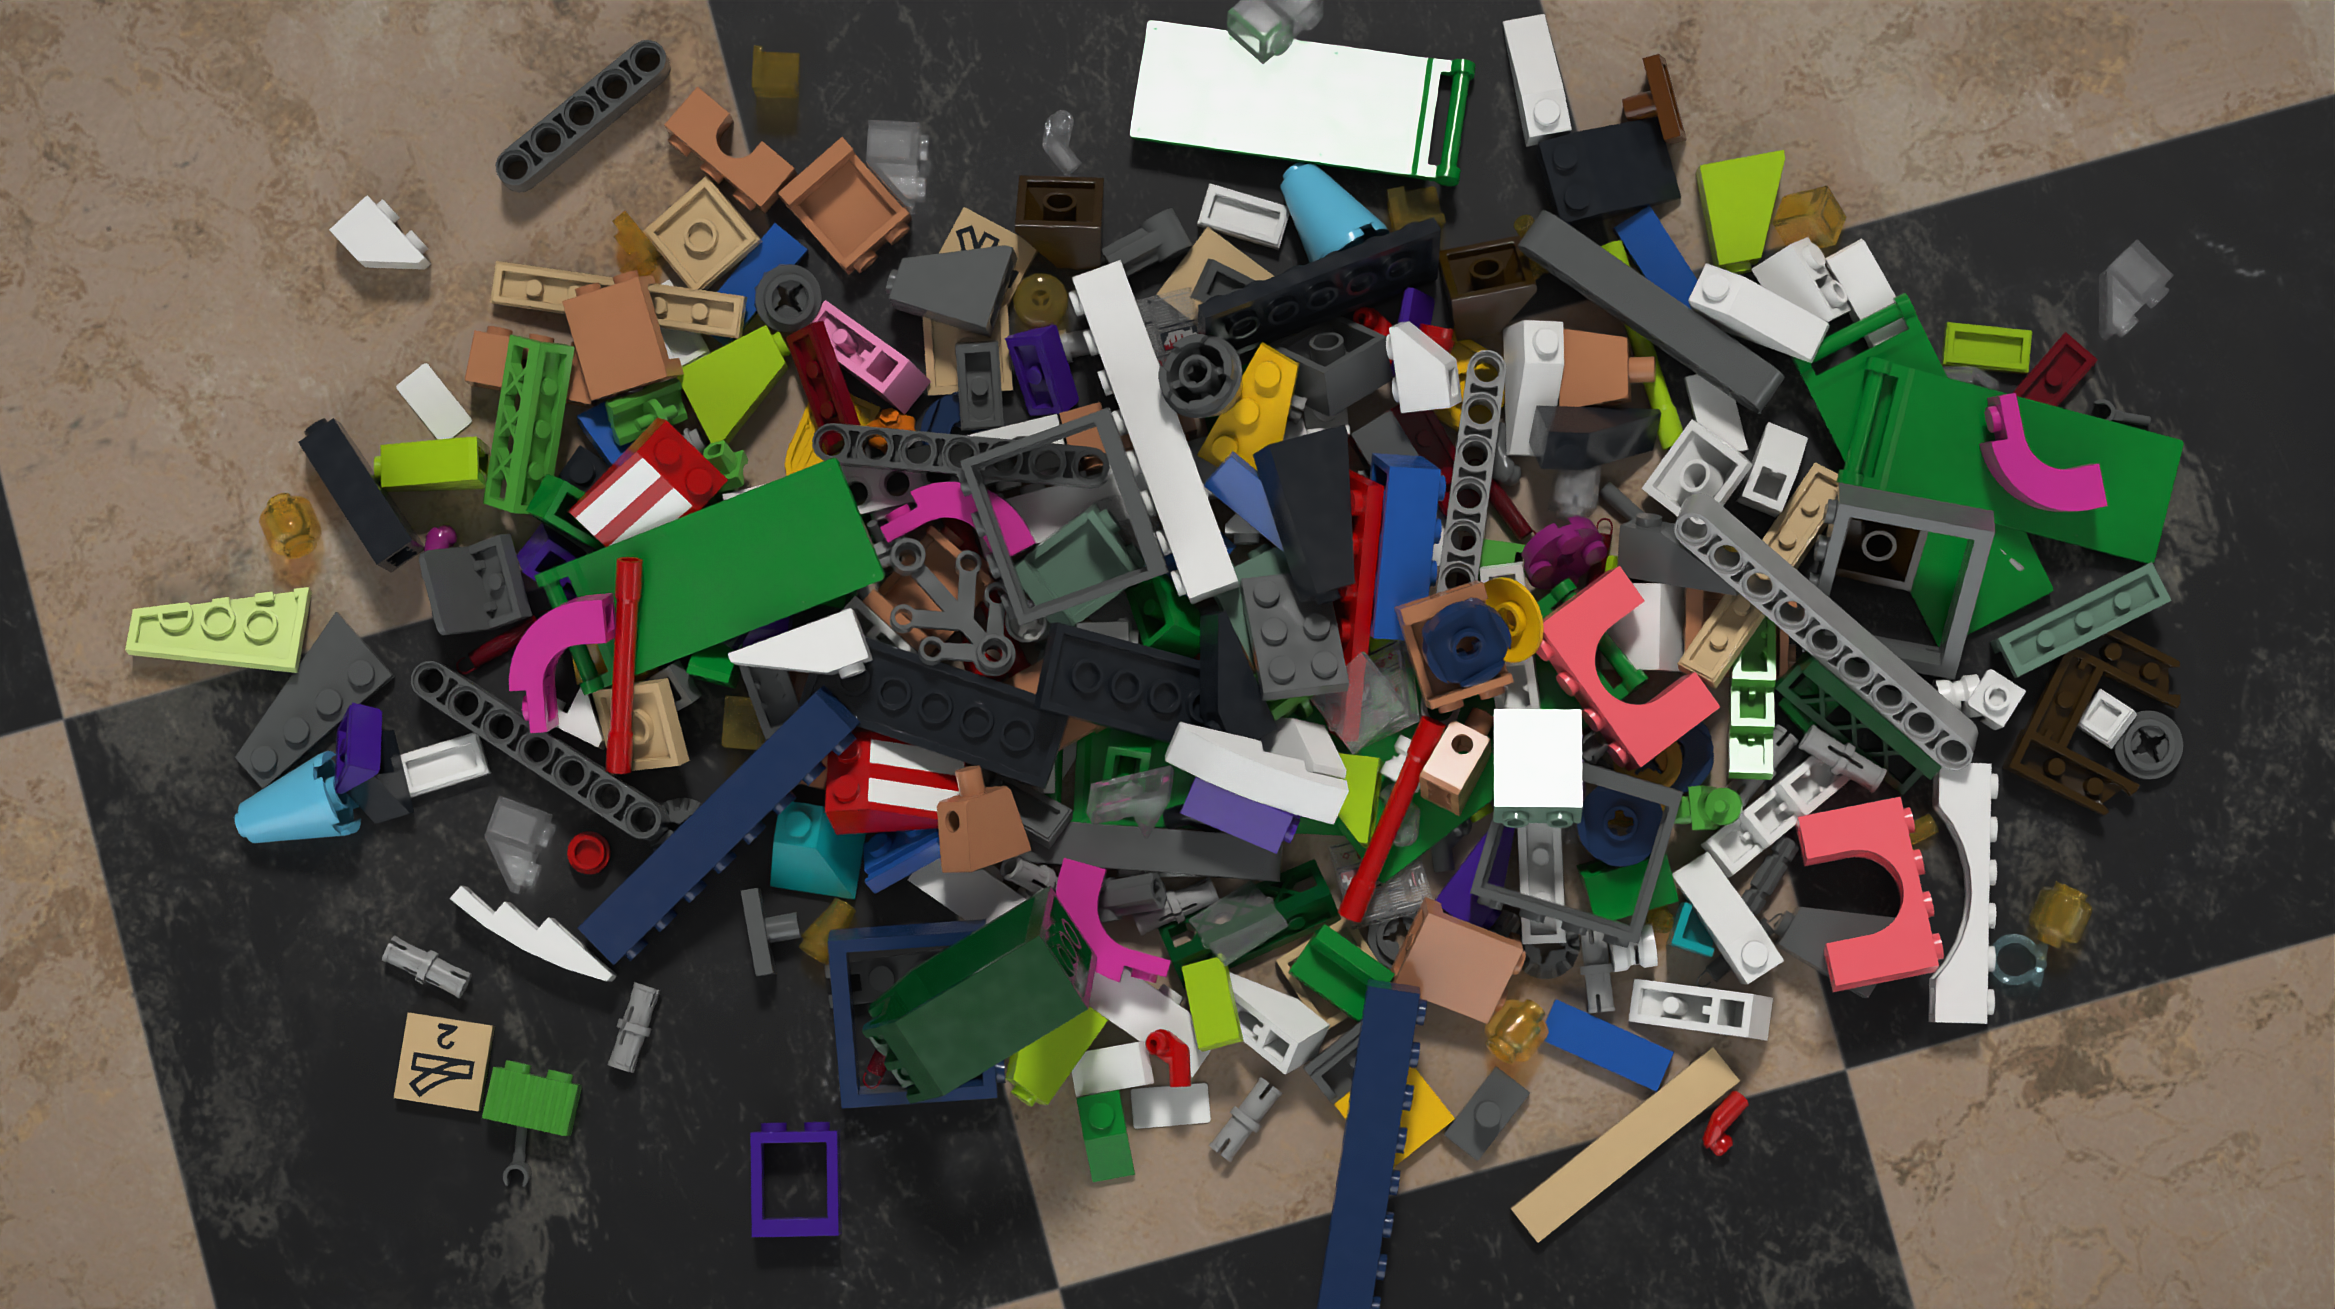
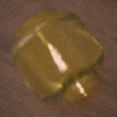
M1046 273L1033 274L1024 278L1017 286L1013 296L1016 315L1019 321L1028 329L1056 325L1058 327L1065 320L1069 311V297L1064 285L1056 277ZM1049 298L1048 303L1043 306V301ZM1032 299L1038 301L1039 306H1036L1032 302Z
M289 493L275 495L269 499L267 507L261 512L259 517L260 527L273 553L285 556L288 559H297L308 555L317 547V541L321 537L322 528L312 504L307 498L296 495L291 496Z
M2057 881L2054 887H2043L2037 896L2028 919L2029 924L2039 931L2036 939L2059 949L2063 941L2071 944L2078 943L2093 913L2092 906L2086 901L2088 895Z
M1515 999L1506 1000L1503 1008L1495 1012L1490 1018L1489 1023L1485 1026L1487 1037L1485 1044L1496 1057L1508 1064H1512L1514 1061L1526 1062L1530 1060L1549 1034V1028L1543 1019L1546 1016L1545 1011L1530 999H1525L1524 1002Z

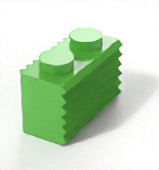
M506 1060L504 1068L493 1067L482 1118L561 1136H571L582 1085L572 1083L573 1074L548 1069L547 1077L530 1074L532 1065Z

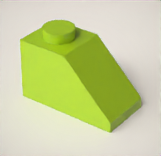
M1338 753L1347 770L1346 777L1343 780H1347L1349 788L1338 816L1364 848H1368L1376 829L1383 776L1379 772L1384 763L1380 758Z

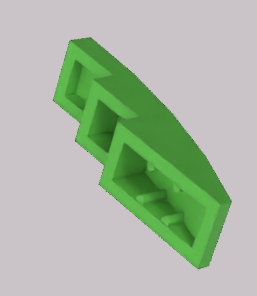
M1767 616L1764 617L1730 667L1728 779L1772 780L1776 624Z

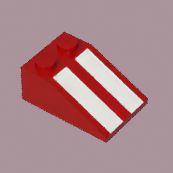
M657 417L568 512L604 547H607L701 510L728 479L667 420Z
M876 732L852 733L857 739L839 756L833 751L828 754L825 813L836 835L938 829L937 805L939 801L959 795L955 771L966 767V762Z

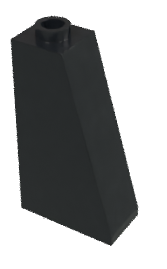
M323 418L309 426L304 431L306 437L298 443L376 565L392 573L424 551V544L390 494L381 488V482L374 477L373 469L343 425L334 418L330 421Z
M1345 424L1272 443L1253 454L1300 603L1315 598L1318 605L1336 601L1343 597L1341 590L1355 583L1348 433Z

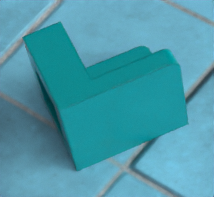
M1686 902L1679 903L1666 944L1704 957H1712L1715 948H1712L1714 941L1692 909V904Z

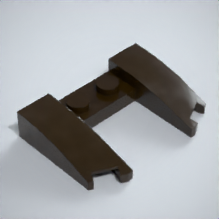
M2113 629L2061 655L2025 728L2020 729L2002 768L2098 814L2106 815L2109 811L2103 805L2104 802L2121 789L2128 796H2131L2138 790L2140 785L2066 747L2102 675L2172 708H2178L2181 703V694H2169V668L2180 667V661L2117 629Z

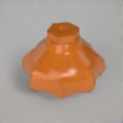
M888 408L878 412L875 419L866 426L916 431V420L912 416L904 415L897 409ZM873 437L869 440L868 445L871 448L879 449L884 454L887 453L888 445L884 438Z

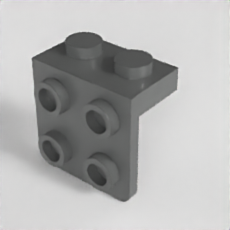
M511 533L500 534L466 547L427 550L419 554L421 575L428 593L432 616L436 628L441 635L495 630L532 616Z

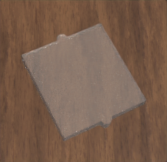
M1365 651L1358 654L1346 665L1349 678L1348 691L1314 695L1310 699L1329 723L1328 729L1337 733L1353 755L1357 754L1408 708L1389 683L1390 677L1380 672Z
M1252 880L1188 920L1192 928L1202 938L1203 947L1205 949L1210 948L1224 966H1227L1288 927L1286 920L1274 907L1275 903L1272 897L1266 898Z

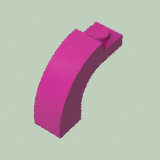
M2016 393L1987 398L1989 407L1985 408V421L1988 430L1991 433L1994 432L1995 440L1980 443L1979 445L1991 474L2009 494L2027 505L2045 511H2084L2108 506L2099 463L2063 470L2044 464L2032 453L2026 442Z
M960 482L933 483L910 491L918 506L911 511L907 503L885 515L888 523L880 527L887 542L890 543L930 521L944 517L963 520L975 528L971 513L978 510L972 494L964 496ZM988 490L1011 556L1036 544L1034 536L1018 511L1001 496ZM986 535V536H984L983 538H984L985 542L987 543V545H988L990 551L992 552L990 543H989L988 538H987V535Z
M614 593L585 595L567 601L535 621L521 638L510 666L509 691L526 690V695L522 701V713L525 721H529L530 733L548 732L559 725L555 670L563 652L570 646L607 643L615 638L616 614Z
M1064 858L1058 877L1056 895L1097 956L1095 971L1117 982H1121L1125 966L1133 968L1131 977L1156 983L1158 975L1167 977L1171 960L1123 947L1110 938L1104 930L1099 918L1098 903L1107 870Z

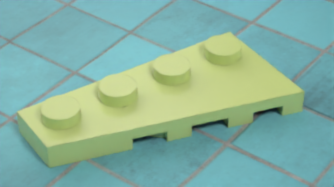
M309 587L296 588L294 592L274 594L272 591L256 593L255 597L232 600L229 597L212 599V602L190 605L188 602L133 609L125 650L128 655L298 673L312 591Z

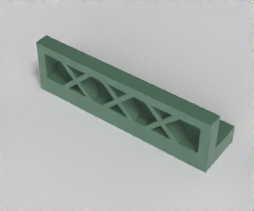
M2151 562L1989 643L1995 654L2000 651L2002 652L2014 678L2172 600Z

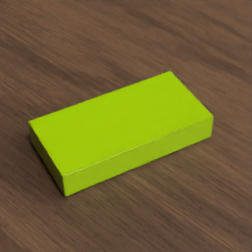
M1947 322L1944 328L1941 365L1945 367L2026 375L2029 372L2032 331Z
M1218 956L1182 966L1198 1049L1204 1052L1244 1041L1227 959L1224 956Z

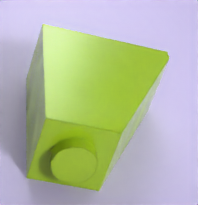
M1784 150L1703 164L1698 167L1695 174L1713 266L1741 275L1751 272V265L1757 264L1761 259L1785 162Z
M764 325L682 367L684 374L677 376V378L681 382V386L711 443L724 440L729 444L789 369L784 357L791 353L780 332L772 335L767 325Z
M477 436L380 445L381 456L374 457V477L381 482V488L387 492L485 489L490 447Z
M1089 1006L1085 1012L1011 1055L1005 1077L1008 1082L1014 1085L1011 1093L1031 1107L1035 1102L1039 1105H1048L1108 1020Z

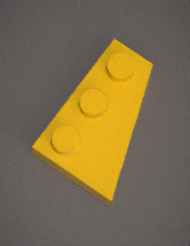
M1262 342L1242 375L1243 386L1238 401L1230 410L1219 415L1197 456L1219 467L1231 452L1234 451L1257 470L1253 454L1269 444L1284 441L1300 364Z

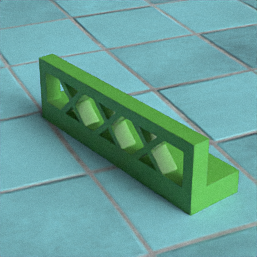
M510 335L483 504L511 513L530 514L526 509L546 474L554 476L574 346ZM523 348H528L527 363L523 369L521 365ZM519 393L521 400L519 410L516 412L514 404L516 395ZM512 435L514 444L513 450L510 454L508 451L509 437ZM504 477L507 482L505 499L500 498L501 485Z

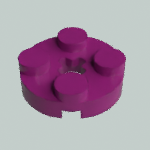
M1581 516L1570 517L1568 520L1571 524L1558 528L1554 522L1531 538L1524 547L1521 556L1525 561V577L1533 587L1543 590L1553 589L1568 578L1577 585L1579 577L1585 574L1593 564L1605 558L1608 552L1607 548L1603 543L1602 535L1590 519Z

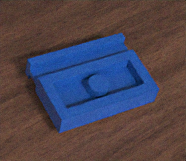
M939 829L889 831L874 835L868 842L863 844L864 871L868 874V878L865 879L866 885L876 894L941 858Z

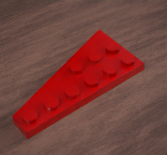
M1349 469L1355 583L1341 590L1343 596L1341 599L1333 601L1349 678L1348 691L1327 693L1325 722L1328 732L1341 740L1360 741L1384 486Z

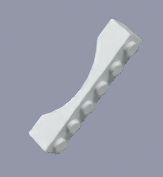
M1969 763L1967 767L1961 770H1949L1942 767L1933 777L1932 807L1946 824L1957 846L1964 873L1965 900L1963 917L1956 940L1944 962L1929 979V1022L1987 1024V1015L1994 1014L1995 994L1993 989H1988V972H1994L1996 962L1995 947L1989 946V929H1994L1996 925L1995 903H1989L1990 885L1995 886L1997 880L1996 860H1990V842H1996L1998 834L1997 817H1991V799H1997L1998 775L1991 773L1992 764Z

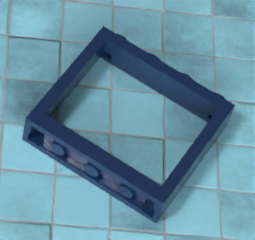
M986 919L830 930L828 953L842 1108L910 1104L906 1098L907 1090L915 1085L912 1084L903 1088L901 1084L879 1085L875 1089L860 1086L849 952L950 946L986 925ZM1005 1060L982 1073L983 1078L971 1079L944 1096L916 1103L997 1098L998 1084L1006 1083Z

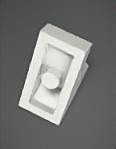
M580 687L568 713L563 711L566 703L557 699L559 725L556 727L604 750L606 745L592 693L584 695Z

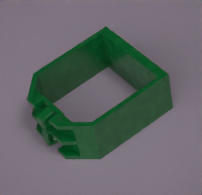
M1048 886L911 969L870 1005L868 1012L874 1019L864 1024L862 1032L866 1038L871 1040L876 1049L886 1056L884 1061L885 1067L888 1071H892L903 1088L915 1084L907 1090L906 1098L910 1104L941 1097L1088 1010L1097 956L1052 887Z

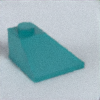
M792 802L777 817L773 841L770 886L855 900L866 833L836 835L825 813L824 806Z

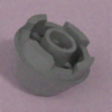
M1204 334L1189 335L1175 342L1172 345L1175 347L1174 350L1167 357L1164 366L1160 365L1158 372L1159 385L1167 404L1178 414L1189 418L1214 417L1230 410L1238 401L1243 386L1242 365L1239 355L1233 346L1220 337Z

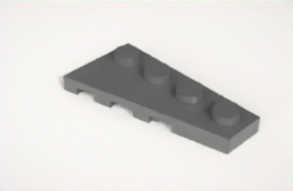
M335 612L299 664L298 673L292 674L235 758L259 786L264 789L282 777L340 725L352 702L363 705L395 676L338 612Z

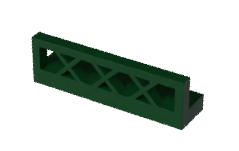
M1805 651L1776 682V690L1837 741L1844 745L1849 742L1855 746V752L1879 767L1885 768L1887 772L1883 779L1901 795H1904L1923 774L1931 780L1942 768L1941 765L1809 652ZM1803 672L1818 685V694L1799 695L1789 686ZM1837 701L1850 712V721L1831 722L1825 717V702ZM1819 702V711L1809 703ZM1850 729L1851 738L1842 730ZM1856 729H1871L1881 738L1882 748L1863 749L1857 744ZM1888 755L1903 756L1913 765V768L1900 780L1889 771ZM1874 756H1882V764Z
M1312 859L1281 873L1280 882L1262 881L1221 899L1218 903L1186 915V920L1180 923L1175 920L1158 927V931L1185 989L1182 966L1224 956L1227 959L1228 969H1231L1309 935L1324 924L1327 926L1340 921L1341 917L1338 914L1332 894L1316 860ZM1313 876L1317 886L1303 892L1292 891L1297 882ZM1265 896L1275 898L1269 907L1262 910L1253 908L1258 899ZM1226 913L1236 915L1230 924L1223 927L1213 925L1219 916ZM1187 930L1196 932L1191 941L1177 947L1174 946L1171 937Z

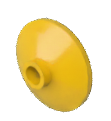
M1498 577L1485 582L1484 587L1488 599L1485 600L1486 605L1494 608L1501 615L1511 634V648H1507L1504 661L1516 663L1530 658L1540 647L1544 632L1543 618L1538 603L1526 587L1513 579Z

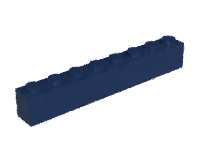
M822 686L639 866L578 929L613 965L624 955L631 961L649 944L644 936L653 927L661 932L678 915L673 907L683 897L690 903L707 886L702 879L712 869L720 874L737 857L732 849L742 839L749 845L767 827L761 820L771 810L777 815L782 813L797 798L791 791L802 780L809 786L827 768L821 761L831 751L839 756L857 739L851 732L861 722L825 686Z
M1371 979L1367 981L1317 1309H1380L1381 1297L1373 1296L1375 1281H1384L1387 1255L1380 1254L1382 1237L1390 1238L1392 1232L1394 1212L1386 1210L1389 1195L1397 1196L1401 1170L1393 1169L1395 1153H1404L1407 1128L1400 1127L1402 1110L1410 1111L1414 1085L1406 1084L1409 1068L1417 1069L1420 1043L1413 1042L1415 1025H1424L1427 1000L1420 999V988L1417 986Z

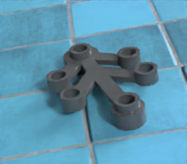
M904 538L897 541L892 547L890 554L891 567L900 575L911 576L942 611L917 610L906 604L897 605L890 615L892 629L898 633H907L913 628L960 631L971 644L943 643L940 638L929 636L920 643L918 650L920 660L927 665H936L942 660L973 662L977 670L987 676H1000L1008 672L1015 660V648L1012 642L1004 636L1005 608L1002 602L995 603L989 598V593L994 590L1006 594L1005 585L1000 582H994L985 589L983 601L989 609L985 632L974 620L976 576L979 574L982 565L980 556L971 550L963 551L957 556L955 571L959 576L956 600L924 564L926 553L923 545L912 538ZM902 554H910L914 557L915 563L911 566H905L901 564L899 557ZM963 559H971L975 562L976 568L972 571H966L961 567L960 562ZM901 612L907 613L911 618V622L907 625H901L897 623L895 616ZM930 644L935 645L939 648L940 654L936 657H929L925 654L924 647ZM990 649L997 650L1001 655V659L997 662H991L986 658L985 653Z

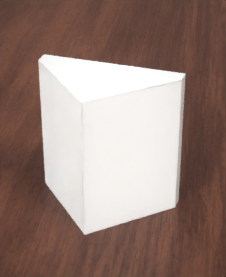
M1691 419L1641 489L1678 517L1686 498L1694 494L1708 495L1723 506L1753 464L1739 451ZM1690 517V519L1696 524H1705L1704 521L1699 518Z
M1632 583L1645 601L1607 629V633L1637 670L1681 672L1678 669L1677 663L1684 654L1682 635L1683 623H1685L1684 589L1686 587L1662 583ZM1600 652V670H1614Z

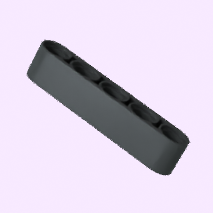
M641 40L634 44L506 148L498 156L495 164L496 173L505 186L511 191L518 193L527 192L534 188L663 83L671 70L670 60L663 47L652 40ZM647 54H656L660 57L659 66L651 72L641 71L639 63L642 57ZM618 80L627 83V90L622 97L612 99L606 96V90L610 83ZM582 107L592 108L594 116L590 123L583 126L573 123L574 114L578 109ZM549 134L559 135L561 143L557 150L550 153L541 151L540 144L545 136ZM515 161L527 162V173L522 178L516 180L508 178L507 171L512 163Z

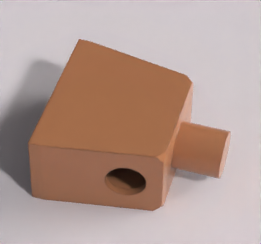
M1563 329L1564 369L1559 393V406L1607 408L1631 402V383L1656 382L1655 356L1631 357V347L1628 338Z
M1472 708L1464 725L1455 720L1449 723L1419 775L1422 798L1460 816L1491 756V739L1487 735L1493 726V716L1481 709ZM1461 751L1469 752L1467 754H1459Z
M979 765L956 770L959 795L939 801L937 805L942 872H974L1031 851L1030 843L1011 790L1007 786L985 787L981 766Z

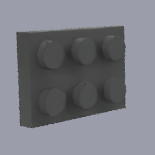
M1291 573L1242 578L1240 581V592L1262 701L1348 691L1349 678L1333 602L1318 605L1315 598L1300 603Z

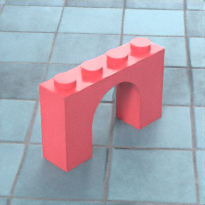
M1618 566L1606 571L1543 618V638L1536 653L1544 661H1550L1558 673L1556 679L1560 687L1567 695L1575 696L1584 709L1582 710V716L1585 722L1595 732L1600 731L1608 742V753L1618 766H1625L1630 771L1641 768L1719 709L1720 705L1696 672L1680 677L1650 701L1642 705L1620 701L1604 688L1597 675L1595 666L1597 645L1607 629L1645 601L1622 568Z
M1901 797L1798 817L1795 826L1804 866L1851 857L1870 859L1883 866L1892 875L1900 895L1898 915L1885 929L1871 935L1826 943L1823 951L1832 992L1936 972L1939 967L1938 960L1944 959V951L1939 933L1932 934L1928 918L1934 917V907L1930 892H1922L1919 875H1924L1925 869L1920 849H1912L1909 834L1915 833V824L1910 807L1903 808Z

